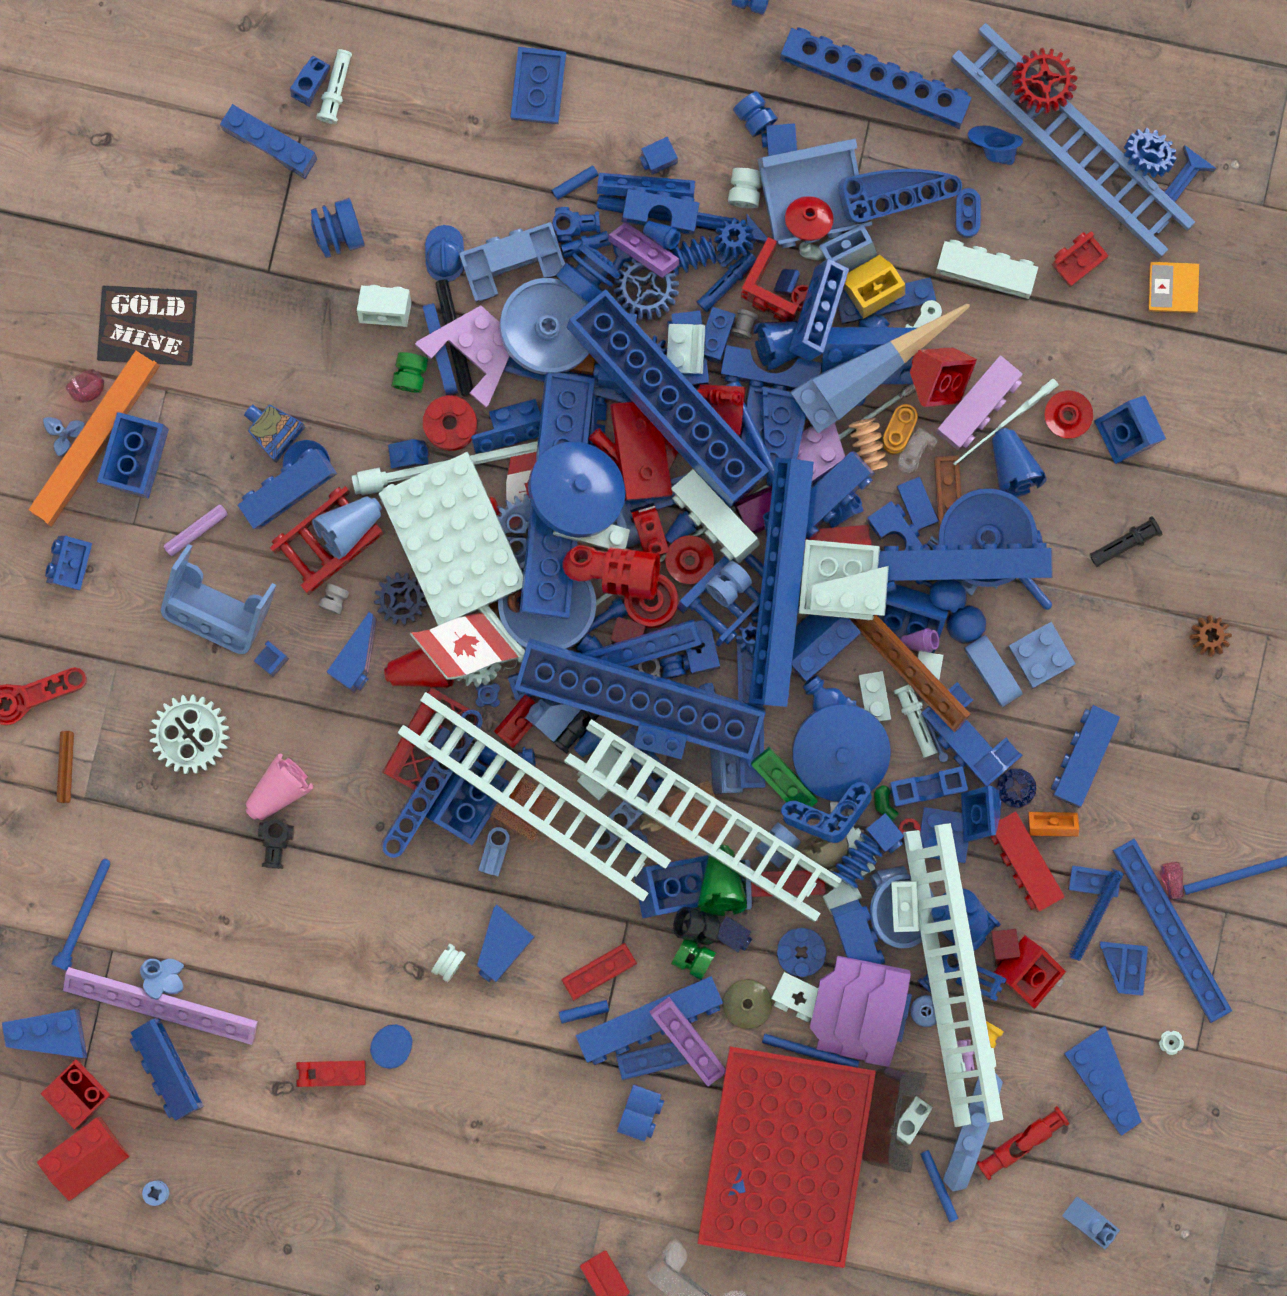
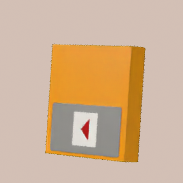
M1150 262L1148 311L1197 313L1199 264Z

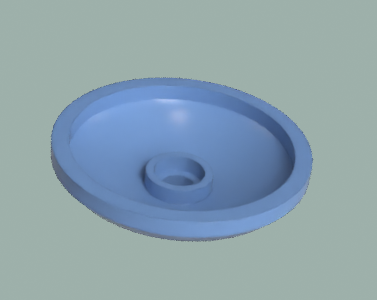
M897 874L883 881L876 889L870 905L871 923L875 933L884 943L896 948H910L921 943L922 937L920 930L894 932L892 882L911 881V875ZM930 889L931 898H932V897H934V895H933V893H932V891H931V889Z

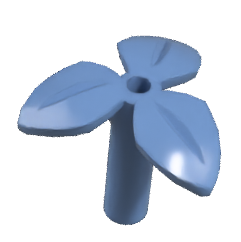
M46 417L43 419L45 430L50 435L60 436L54 442V451L59 457L65 455L71 447L67 437L77 438L85 426L83 421L74 420L65 429L62 421L57 418Z

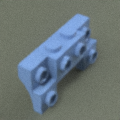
M551 222L525 231L522 229L511 231L508 237L502 239L500 237L490 238L486 240L484 245L459 253L476 303L499 295L493 279L494 276L539 262L543 277L551 278L556 276L565 264Z

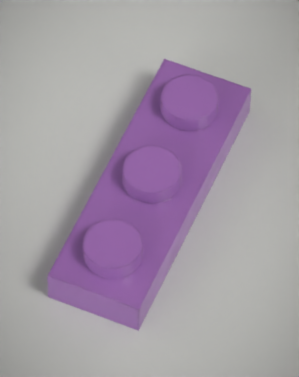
M623 223L609 234V242L661 278L679 265L678 257L662 248L628 223Z

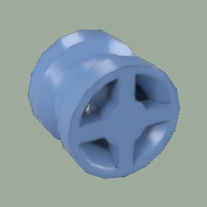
M163 1181L149 1182L143 1188V1199L149 1205H161L169 1197V1188Z

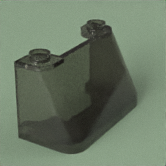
M880 1067L876 1070L862 1159L867 1164L911 1173L913 1155L907 1147L895 1144L903 1095H919L924 1090L927 1073L891 1067Z

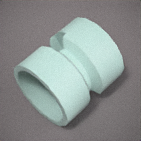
M733 168L731 184L734 187L729 191L728 204L740 208H758L760 193L757 189L762 186L760 171L750 168Z

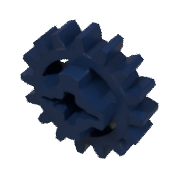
M398 572L395 573V579L386 576L388 582L386 584L380 582L379 585L382 590L375 591V594L380 597V599L374 601L375 605H381V608L377 610L378 613H386L384 616L385 621L393 618V625H397L398 620H401L404 626L407 624V619H410L413 623L416 622L414 615L422 616L423 613L420 607H427V604L422 601V599L426 598L424 593L420 592L422 588L420 584L416 585L417 577L409 580V574L405 573L404 577L401 578ZM398 583H405L402 588L392 587ZM414 589L417 594L416 604L411 599V594L413 593ZM386 594L390 597L391 600L388 609L385 605ZM405 594L407 601L396 604L397 599L395 597ZM407 609L410 611L404 615H397L399 610Z

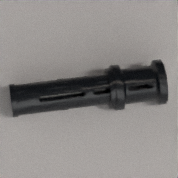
M1151 516L1147 522L1137 527L1132 526L1129 529V533L1089 555L1094 565L1099 567L1101 564L1136 545L1142 547L1147 540L1155 536L1160 537L1163 534L1158 523Z

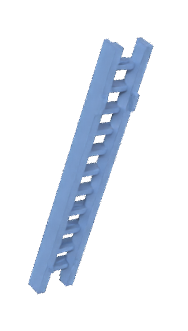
M985 23L978 33L992 46L974 64L960 50L952 56L951 62L1157 258L1161 259L1168 251V248L1154 235L1156 233L1159 234L1169 224L1168 220L1171 217L1187 231L1194 225L1195 221L1162 191L1147 174L1143 176L1140 169L1134 171L1136 166L1128 164L1129 158L1125 157L1124 153L1068 100L1065 107L1059 104V110L1062 113L1045 130L1037 125L1033 120L1044 110L1043 107H1041L1039 113H1035L1036 106H1033L1025 113L1016 105L1022 94L1015 96L1013 92L1008 97L999 88L1013 71L1017 69V62L1023 63L1022 57ZM1000 53L1009 63L990 80L982 70ZM1031 67L1026 72L1025 78H1031V75H1037L1038 72ZM1042 77L1040 81H1043L1044 85H1047L1048 81H1046L1045 78ZM1054 87L1051 88L1050 98L1059 94ZM1069 118L1079 130L1061 147L1050 135ZM1085 134L1097 146L1079 164L1067 151ZM1103 151L1114 163L1096 181L1084 168ZM1120 167L1132 179L1113 197L1102 184ZM1138 184L1150 196L1131 214L1119 201ZM1155 200L1167 213L1148 230L1137 218Z

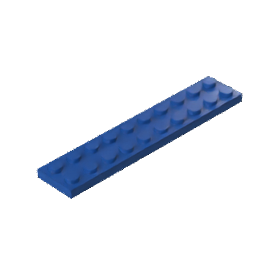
M547 373L545 375L536 461L545 451L557 444L565 442L588 444L595 378L565 373ZM531 504L519 612L568 619L573 580L563 570V559L568 551L577 546V541L553 535L554 530L538 517Z

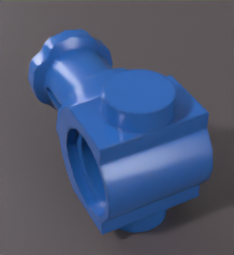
M569 207L555 208L552 225L557 235L558 243L572 242V238L580 236L581 232L596 231L601 233L599 211L594 214L579 215V212L570 211ZM567 220L570 226L566 230H560L557 227L558 222Z

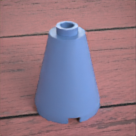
M367 496L316 516L312 520V524L318 537H323L327 544L324 546L334 557L340 559L347 555L381 517L380 511L382 507L375 498L371 499Z

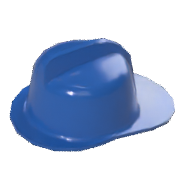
M976 126L968 132L970 141L983 147L985 157L991 162L1012 165L1015 161L1017 148L1023 143L1021 136L993 126Z
M449 225L437 226L426 237V267L431 277L437 281L447 279L448 282L454 281L463 271L464 267L459 253L464 252V242L462 235L456 228Z

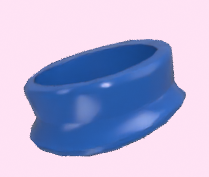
M398 1024L385 1026L376 1033L371 1042L370 1052L373 1060L383 1068L399 1067L407 1060L411 1052L412 1037L403 1026Z

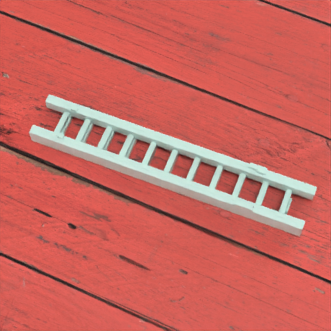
M425 692L420 701L436 711V714L420 736L404 725L398 731L400 736L642 902L649 893L631 881L634 876L637 877L645 865L644 861L647 857L664 869L670 863V859ZM444 718H446L457 727L442 749L439 750L429 743V740ZM466 732L477 741L460 764L449 755ZM487 746L497 753V756L482 778H480L469 769L484 747ZM505 760L519 768V770L502 793L490 785V782ZM526 773L540 784L525 806L522 807L509 798V796ZM546 787L560 796V798L543 821L531 813L529 809ZM567 801L580 810V813L565 835H563L549 824L564 802ZM585 815H587L601 826L584 849L570 840V837ZM608 829L621 838V840L604 863L590 852L604 831ZM628 843L642 854L626 877H624L610 866L625 844Z
M591 719L586 730L602 740L587 763L570 753L565 759L566 764L745 877L767 893L773 895L813 922H816L821 913L802 901L811 894L817 884L815 883L817 878L837 889L842 881L841 878ZM611 745L621 751L622 755L609 775L605 776L595 768ZM632 758L643 765V768L627 790L616 783V781ZM653 772L663 778L664 781L651 801L647 803L638 797L637 794ZM674 785L685 792L686 795L673 815L669 817L658 810V807ZM692 798L707 806L706 811L693 831L678 822ZM715 811L729 821L715 843L711 844L698 834L711 813ZM735 824L749 833V836L733 858L719 849V847ZM754 838L770 847L756 871L740 862ZM775 851L791 860L777 884L761 876ZM797 864L812 873L798 898L782 889Z

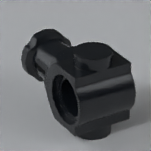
M279 820L260 822L258 837L263 838L262 846L266 847L265 861L261 867L283 869L284 865L281 864L283 849H286L287 842L294 838V826L284 824ZM274 825H280L283 830L282 835L278 838H273L270 834V830Z

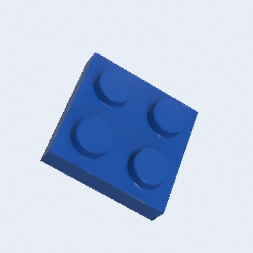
M924 807L920 831L922 848L938 846L934 826L951 823L958 863L965 864L969 842H964L962 813ZM940 856L930 857L940 860Z

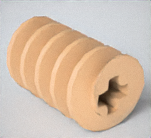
M876 418L863 419L848 425L849 428L856 429V432L850 435L852 438H858V441L852 444L853 447L860 448V451L856 453L862 457V460L871 470L880 469L888 465L887 461L880 460L886 456V453L879 450L884 446L883 442L876 441L882 437L881 432L875 431L880 427V424L872 422Z

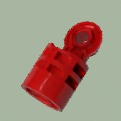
M579 545L566 553L563 559V570L570 579L575 581H588L593 578L602 579L603 593L653 600L659 581L660 555L609 547L608 551L604 552L597 551L587 545ZM581 559H586L585 562H578Z

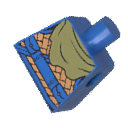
M251 405L244 414L253 423L248 432L275 463L306 428L302 422L272 405H268L263 412L256 406Z

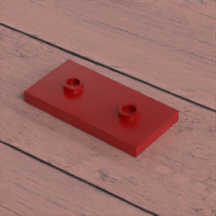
M634 402L611 404L610 410L619 470L625 485V501L672 496L664 436Z

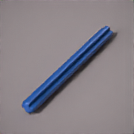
M599 195L597 208L623 213L625 199ZM653 210L648 214V218L670 221L668 214L663 210ZM698 212L696 226L724 229L722 222L727 221L728 224H732V218Z

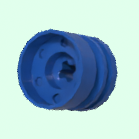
M350 197L336 201V213L332 215L326 205L322 206L325 215L322 218L319 217L317 208L310 209L313 233L317 245L324 253L325 258L332 257L329 249L331 245H334L337 255L341 254L340 242L345 241L350 251L365 247Z
M581 243L578 248L586 256L582 258L574 252L572 256L579 263L578 266L574 267L565 263L556 276L590 303L603 292L599 287L601 282L610 287L614 285L606 277L608 274L616 279H619L621 274L602 253L595 248L593 249Z

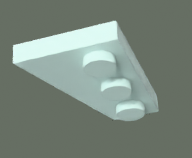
M889 566L812 585L810 610L885 615Z

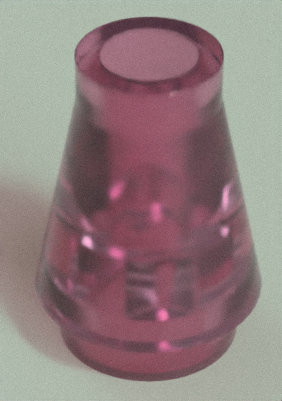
M1180 862L1160 865L1161 871L1159 873L1168 892L1169 899L1184 897L1183 867L1180 866Z

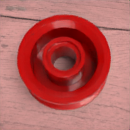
M442 396L431 402L425 410L423 429L427 438L435 447L444 451H457L471 443L472 435H475L477 432V418L470 404L464 399L457 396ZM447 418H455L457 420L455 428L451 430L444 428L443 424Z
M659 574L655 594L658 598V603L653 607L647 606L642 598L624 596L625 608L630 619L646 626V628H659L667 624L677 611L678 594L674 584L667 577Z

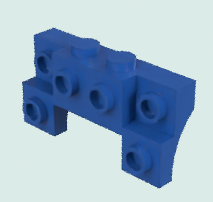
M958 682L948 690L965 708L973 701ZM930 706L921 713L939 736L937 741L945 750L950 748L955 754L953 759L960 767L963 766L964 768L966 766L968 770L970 769L984 786L990 785L1023 756L1009 742L1007 737L992 748L968 720L965 721L959 730L953 732Z

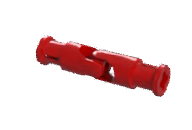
M1056 1106L1049 1115L1031 1123L1024 1132L1016 1134L994 1149L993 1154L983 1161H977L976 1164L989 1181L992 1179L991 1176L1002 1168L1006 1169L1029 1153L1033 1146L1045 1142L1052 1137L1053 1132L1063 1125L1068 1126L1069 1122L1059 1107ZM1013 1142L1021 1150L1020 1153L1010 1154L1009 1148Z

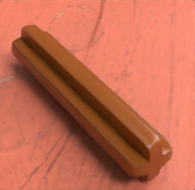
M72 731L60 732L56 799L59 803H70L74 745V733Z

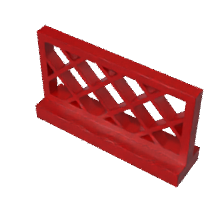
M429 687L427 691L429 695L438 701L442 699L449 703L451 710L454 712V706L462 710L457 712L459 715L463 711L471 710L432 687ZM421 702L407 728L420 736L426 725L431 721L430 718L433 713L436 714V711ZM469 714V715H471L472 717H474V720H473L472 724H473V725H476V723H477V718H476V716H475L474 714ZM401 737L382 773L414 790L416 785L411 782H419L421 779L416 763L430 760L431 763L433 758L428 755V757L415 760L412 751L415 745ZM461 737V739H460V742H461V743H460V745H459V747H458L457 749H459V748H461V747L463 746V744H464V739H463V737ZM411 756L412 761L406 763L408 757ZM413 764L417 778L405 780L398 776L404 766Z

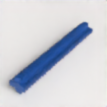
M1111 868L1113 872L1110 871L1112 874H1109L1110 877L1107 876L1109 880L1106 879L1107 882H1104L1106 884L1103 885L1105 888L1102 887L1103 891L1100 890L1102 892L1099 893L1101 896H1098V902L1095 901L1097 904H1093L1095 906H1092L1094 910L1091 909L1092 913L1089 912L1091 914L1088 915L1090 918L1087 917L1088 921L1085 920L1087 922L1084 923L1086 926H1083V932L1080 931L1082 934H1078L1080 937L1077 936L1079 940L1076 939L1077 943L1074 942L1076 945H1073L1075 948L1072 947L1073 951L1070 950L1072 954L1069 953L1071 955L1069 956L1070 958L1081 961V958H1083L1082 956L1086 952L1085 950H1087L1088 944H1090L1089 942L1092 936H1094L1093 934L1096 928H1098L1107 906H1109V901L1112 900L1111 898H1113L1114 892H1116L1115 890H1117L1118 884H1120L1119 882L1123 878L1122 876H1124L1123 872Z

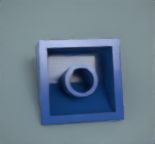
M1145 395L1129 400L1094 420L1115 464L1139 454L1166 439Z

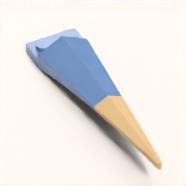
M965 304L894 340L814 376L790 393L816 432L819 433L837 420H840L913 357L918 350H921L970 307V304Z

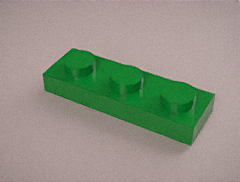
M770 747L751 761L754 769L785 802L798 801L810 807L818 802L816 796Z

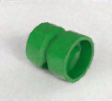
M399 352L395 364L398 371L393 374L391 387L407 392L422 393L425 380L422 374L426 373L429 359L417 354Z
M684 939L671 964L681 970L689 969L690 975L702 980L716 952L705 946L699 948L697 942ZM689 953L696 955L693 962L687 958Z

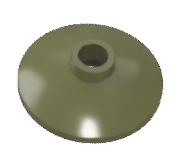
M740 980L732 984L724 995V1013L728 1020L737 1027L744 1029L758 1027L767 1020L771 1013V995L764 985L755 980ZM750 999L752 1001L750 1009L743 1007L744 1000Z

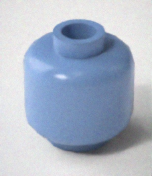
M922 995L917 997L910 1008L913 1021L922 1027L936 1025L932 996Z

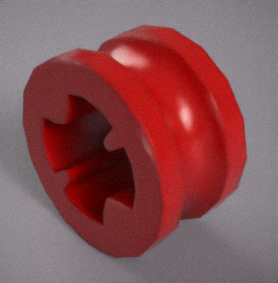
M911 818L903 820L898 827L903 834V832H906L902 829L904 824L908 826V823L914 824V830L921 831L919 823Z

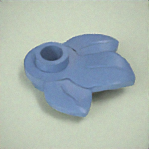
M157 959L146 960L140 967V975L144 980L143 989L146 994L158 1000L163 992L166 994H177L183 991V983L177 974L181 972L184 965L175 959H166L161 962Z

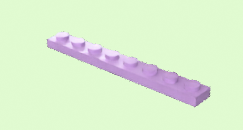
M68 967L65 974L63 988L65 992L250 1045L254 1041L258 1021L164 994L156 1000L149 997L143 988Z

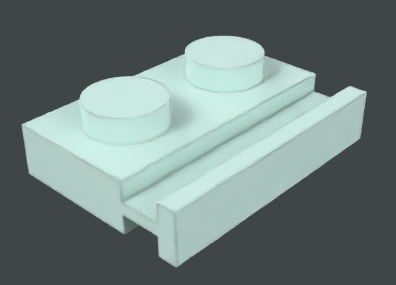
M669 324L667 358L682 374H703L705 325Z

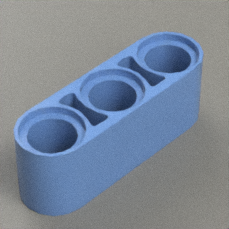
M986 635L964 647L967 656L1001 707L1006 706L1023 695L1019 685Z
M639 792L637 796L648 803L646 795ZM623 801L608 817L613 820L619 814L626 816L627 824L623 828L628 830L644 813L640 810H634L629 803ZM599 825L597 829L593 832L592 838L601 825ZM606 829L604 832L610 835L609 843L606 845L596 843L595 847L600 850H607L619 837Z

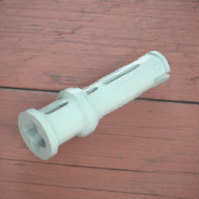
M338 49L336 52L337 55L327 92L322 94L321 99L323 103L320 113H317L316 116L318 120L329 124H337L338 119L336 115L339 105L343 102L341 92L352 56L351 52Z
M906 685L894 690V694L898 695L903 707L901 710L902 714L907 715L923 758L938 753L924 717L921 715L922 702L918 701L914 689L910 685Z

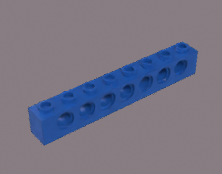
M798 27L796 30L791 28L781 52V61L960 129L972 98L968 96L966 91L959 88L949 89L939 80L933 79L931 82L915 71L905 72L900 70L901 67L897 64L879 62L877 57L867 53L864 55L856 53V50L850 46L842 45L840 47L833 44V41L827 37H814L806 29ZM805 46H812L816 52L812 55H807L802 49ZM833 54L838 58V61L830 64L825 60V57ZM851 63H856L861 69L858 72H851L847 66ZM872 72H880L883 79L874 81L871 79L870 74ZM900 80L905 83L906 87L898 90L893 87L892 83ZM924 89L927 91L928 96L926 98H919L916 96L915 91ZM947 98L951 104L948 107H942L938 104L937 100Z

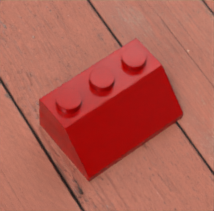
M954 347L918 350L912 359L910 375L920 404L924 407L959 404L977 359Z
M96 1117L38 1160L37 1164L50 1182L68 1201H71L130 1156L102 1117Z

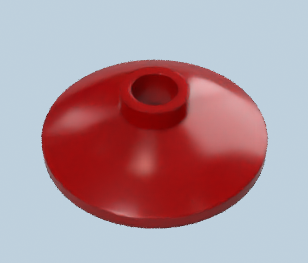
M806 196L794 200L788 206L785 213V224L792 235L801 240H819L826 236L833 226L834 218L831 208L826 202L816 197ZM806 213H812L814 216L809 217Z
M1072 390L1061 391L1052 396L1048 401L1044 412L1045 422L1050 431L1056 436L1064 439L1077 438L1090 428L1093 421V408L1089 400L1081 393ZM1065 412H1070L1072 414L1071 420H1066L1063 415Z
M688 535L676 539L669 546V552H666L665 562L669 574L675 580L684 584L698 583L714 566V554L710 545L697 536ZM692 556L695 562L692 565H687L685 562L686 557Z

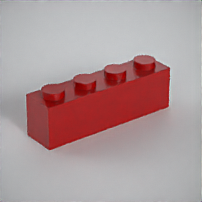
M1015 811L999 820L996 835L989 838L994 846L998 844L1003 853L1000 854V857L1006 867L1011 866L1015 874L1012 875V878L1019 889L1023 887L1027 896L1024 899L1031 910L1035 908L1037 912H1040L1065 897L1017 812Z

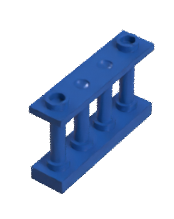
M750 553L743 560L763 577L764 565ZM725 556L677 605V608L683 614L688 609L691 611L695 610L721 635L716 642L718 647L724 642L728 645L737 636L735 631L759 607L761 596L750 585L744 593L754 603L745 612L735 602L726 607L738 618L729 628L701 603L700 597L706 591L709 594L705 585L715 575H720V570L729 562Z

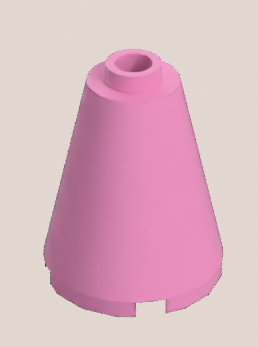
M278 754L273 759L246 801V812L254 820L266 819L308 794L313 789L312 783L307 785L305 782L307 775L290 758H287L285 761L281 759L283 754Z

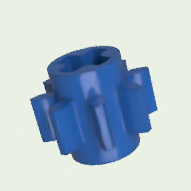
M749 622L748 627L745 629L739 627V632L742 636H737L736 642H742L741 652L746 649L753 655L757 628ZM747 636L749 638L755 636V641L753 639L747 641Z

